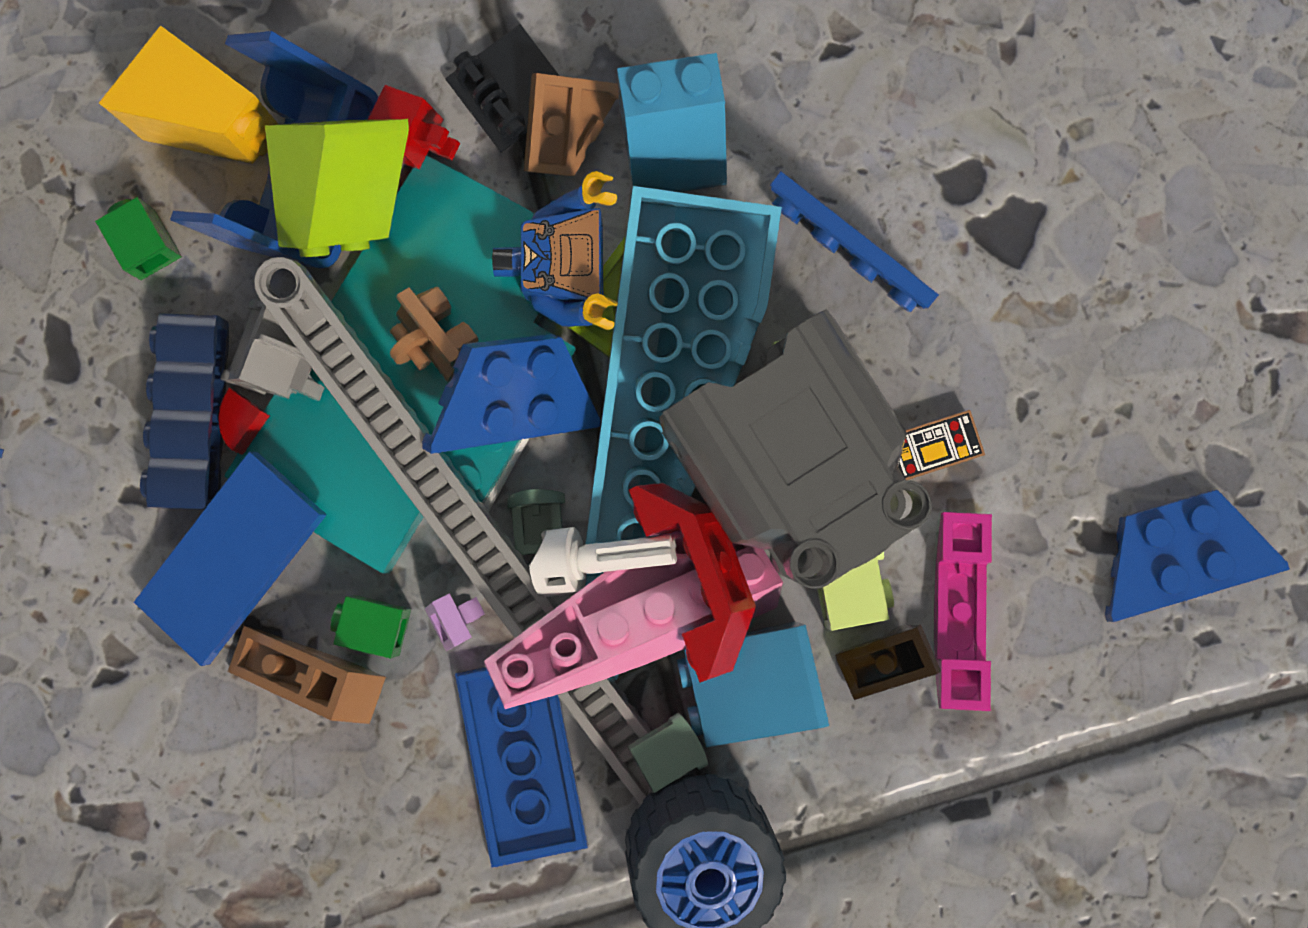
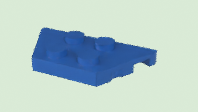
M547 334L463 344L454 364V376L445 386L438 403L443 406L442 412L432 435L425 434L422 441V449L430 454L597 428L600 427V418L562 337Z
M1218 490L1207 491L1119 518L1116 538L1118 553L1113 558L1111 570L1114 584L1111 604L1106 606L1105 617L1107 622L1120 621L1290 570L1288 562Z

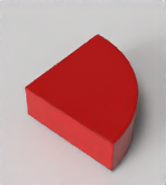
M229 388L222 400L219 411V428L223 440L232 451L243 455L270 415L239 392Z

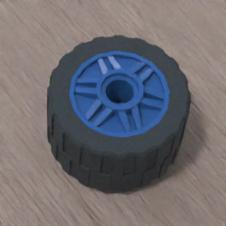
M690 774L682 776V778L673 781L655 793L650 792L643 799L641 806L635 809L630 819V827L626 830L625 857L634 903L637 911H640L642 914L643 922L648 928H761L774 916V910L777 905H780L784 895L783 886L786 883V870L783 862L785 859L765 811L748 789H743L738 785V782L729 778H719L714 774L697 776Z

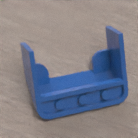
M272 31L227 36L225 45L265 66L260 83L261 96L265 105L271 111L286 118L284 124L368 120L378 99L377 93L369 86ZM270 171L259 205L249 200H233L223 207L220 215L173 211L170 218L173 222L231 246L273 258H289L306 267H330L337 261L341 253L340 245L329 246V255L317 257H301L298 248L279 247Z

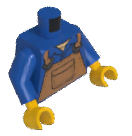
M598 171L589 173L584 178L580 187L560 196L536 211L531 220L522 222L521 247L493 248L492 265L494 277H521V291L525 299L531 301L534 310L563 327L590 326L594 324L603 329L610 330L614 327L615 323L602 317L604 310L608 306L616 307L618 303L604 296L603 219L601 209L594 207L596 203L606 206L615 204L617 195L610 192L601 193L602 186L606 182L612 181L613 176Z

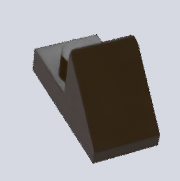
M921 624L898 626L882 637L844 649L835 655L854 700L941 672Z

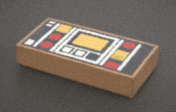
M967 410L906 430L907 435L898 468L905 479L909 480L984 456L985 452L971 411Z

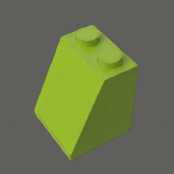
M408 119L341 120L265 125L279 247L298 248L301 257H317L329 255V246L340 245L341 251L370 249V240L389 237L409 132Z

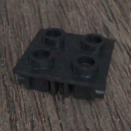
M519 24L478 55L471 56L468 51L459 54L453 61L457 67L456 70L447 76L445 80L500 153H502L527 135L532 74L560 75L521 24Z

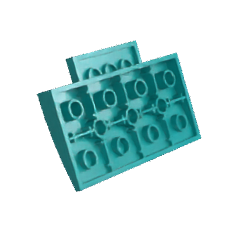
M426 155L420 170L413 167L396 195L389 237L369 241L370 249L362 250L331 303L342 313L346 323L354 329L358 339L368 348L369 354L378 361L381 370L389 376L393 386L404 396L405 402L416 412L419 421L427 427L429 434L432 435L443 409V406L438 403L445 386L449 382L446 381L432 361L426 368L419 370L412 360L403 364H396L390 356L391 349L397 343L390 330L395 325L401 323L396 317V312L401 307V303L397 300V294L409 287L415 295L436 286L439 287L451 305V314L437 322L446 333L464 322L477 335L478 342L552 333L539 326L544 315L534 310L531 301L525 299L521 291V277H494L493 248L521 247V223L531 220L534 213ZM564 341L572 357L576 349L573 345ZM311 369L309 375L316 383L325 387L320 401L311 399L298 392L296 394L291 393L289 399L273 395L264 410L270 417L244 454H237L224 477L228 479L249 451L258 452L327 514L314 533L382 574H390L424 517L314 370ZM522 440L443 453L451 459L454 468L462 474L466 484L474 490L478 500L484 504Z

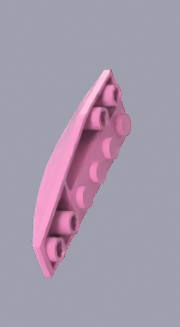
M681 529L673 533L659 535H671V537H674L676 542V564L604 572L484 660L485 667L505 709L580 688L686 648L682 633L714 621L711 609L708 608L702 598L701 582L694 563L684 550ZM732 543L756 605L752 619L777 608L783 581L764 549Z

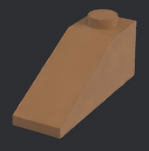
M249 626L243 627L227 671L331 721L370 724L386 679L385 676L353 662Z

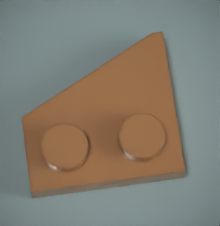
M533 73L531 77L524 171L575 176L586 157L585 153L588 146L597 139L605 125L603 124L605 117L614 102L619 99L618 83Z

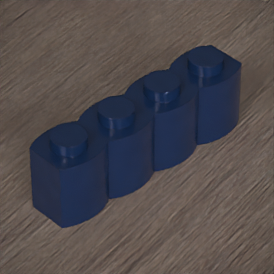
M159 313L157 325L152 326L149 334V346L151 352L156 355L154 373L148 375L146 382V394L148 400L153 403L151 421L146 422L143 430V442L145 448L150 452L148 469H144L141 474L140 491L142 496L146 498L147 507L205 510L221 489L220 460L223 438L219 428V411L226 394V382L221 380L220 377L223 370H226L228 359L229 325L228 321L218 315Z

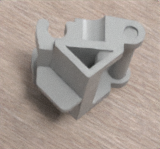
M251 298L248 305L251 314L229 370H223L220 379L263 395L267 392L289 399L291 393L296 394L298 392L311 399L320 401L325 387L316 383L309 375L312 369L260 298L258 300Z

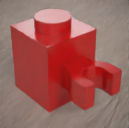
M384 85L368 120L408 119L409 132L403 164L420 170L429 150L439 156L453 160L460 142L448 137L449 131L441 127L444 119L422 97Z

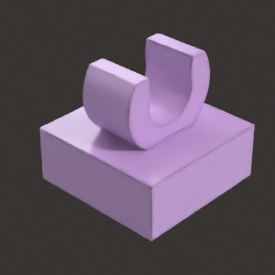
M450 593L433 601L425 608L446 652L472 638L466 625L485 615L477 597L456 607Z

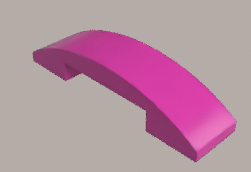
M941 513L934 594V656L941 669V672L936 674L939 709L991 711V661H986L987 564L992 563V514Z

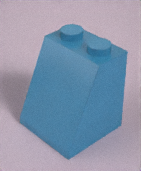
M717 53L617 68L619 106L632 188L633 186L684 192L727 185L725 98Z
M792 621L747 632L733 671L699 683L695 670L687 660L686 648L684 649L685 658L677 659L682 687L692 686L696 706L687 708L691 727L696 736L703 735L706 747L829 726L805 624Z

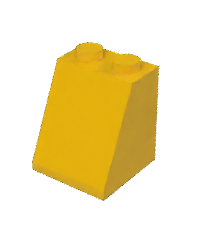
M161 25L99 102L102 107L144 141L251 164L259 156L268 153L265 125L278 124L254 94Z

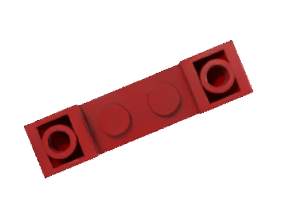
M664 483L639 485L629 489L634 503V515L638 523L643 527L646 537L673 533L681 529L684 550L693 561L701 582L702 598L713 614L714 621L682 633L686 644L687 660L695 670L699 683L733 671L756 608L733 544L707 504Z

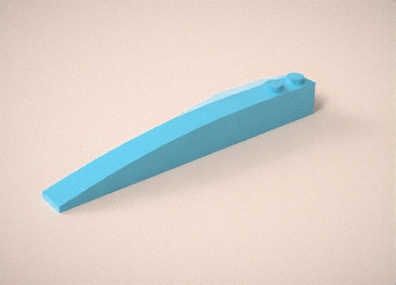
M633 186L585 544L647 538L643 527L638 523L634 515V503L629 489L635 486L664 483L691 497L695 484L663 436L659 416L663 414L662 412L708 382L729 387L735 385L740 370L744 366L751 349V343L759 323L762 322L768 307L782 207ZM604 572L587 573L585 586ZM618 675L613 676V678L617 680Z

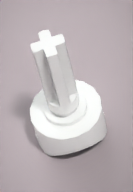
M575 527L545 530L541 533L543 542L530 563L529 569L533 586L539 596L576 594L585 587L587 573L676 564V542L671 535L583 545L581 536ZM561 577L560 579L549 581V578Z

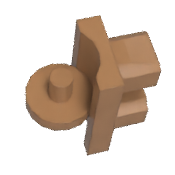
M436 286L418 295H415L409 287L397 294V300L401 303V307L396 312V317L401 323L395 325L390 330V333L397 341L390 351V356L396 364H403L412 360L419 370L426 368L432 361L446 381L449 382L454 376V364L462 345L477 343L479 341L478 337L469 325L464 322L446 333L437 322L451 314V305L439 287Z

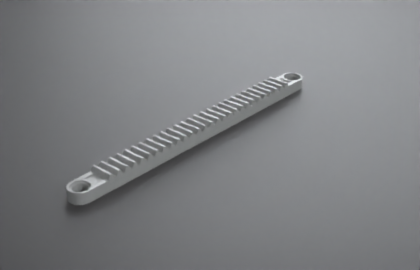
M284 257L271 258L263 262L257 269L254 278L255 290L260 300L513 637L516 638L558 607L553 597H544L537 594L532 583L529 566L525 563L521 553L513 547L509 537L501 531L498 522L490 516L486 506L478 500L474 490L466 484L462 474L454 468L451 459L443 452L430 454L422 449L423 438L426 433L429 434L427 427L419 421L416 412L408 406L404 396L393 386L392 380L381 370L378 361L369 354L366 345L358 339L354 329L346 323L342 313L334 307L308 270L299 262ZM279 269H288L294 274L296 279L295 291L286 298L277 297L270 287L271 277ZM613 677L558 694V697L641 806L643 799L650 792L653 793V791L650 789L627 746L651 732L647 722L642 720L638 710L630 704L626 694L619 689Z

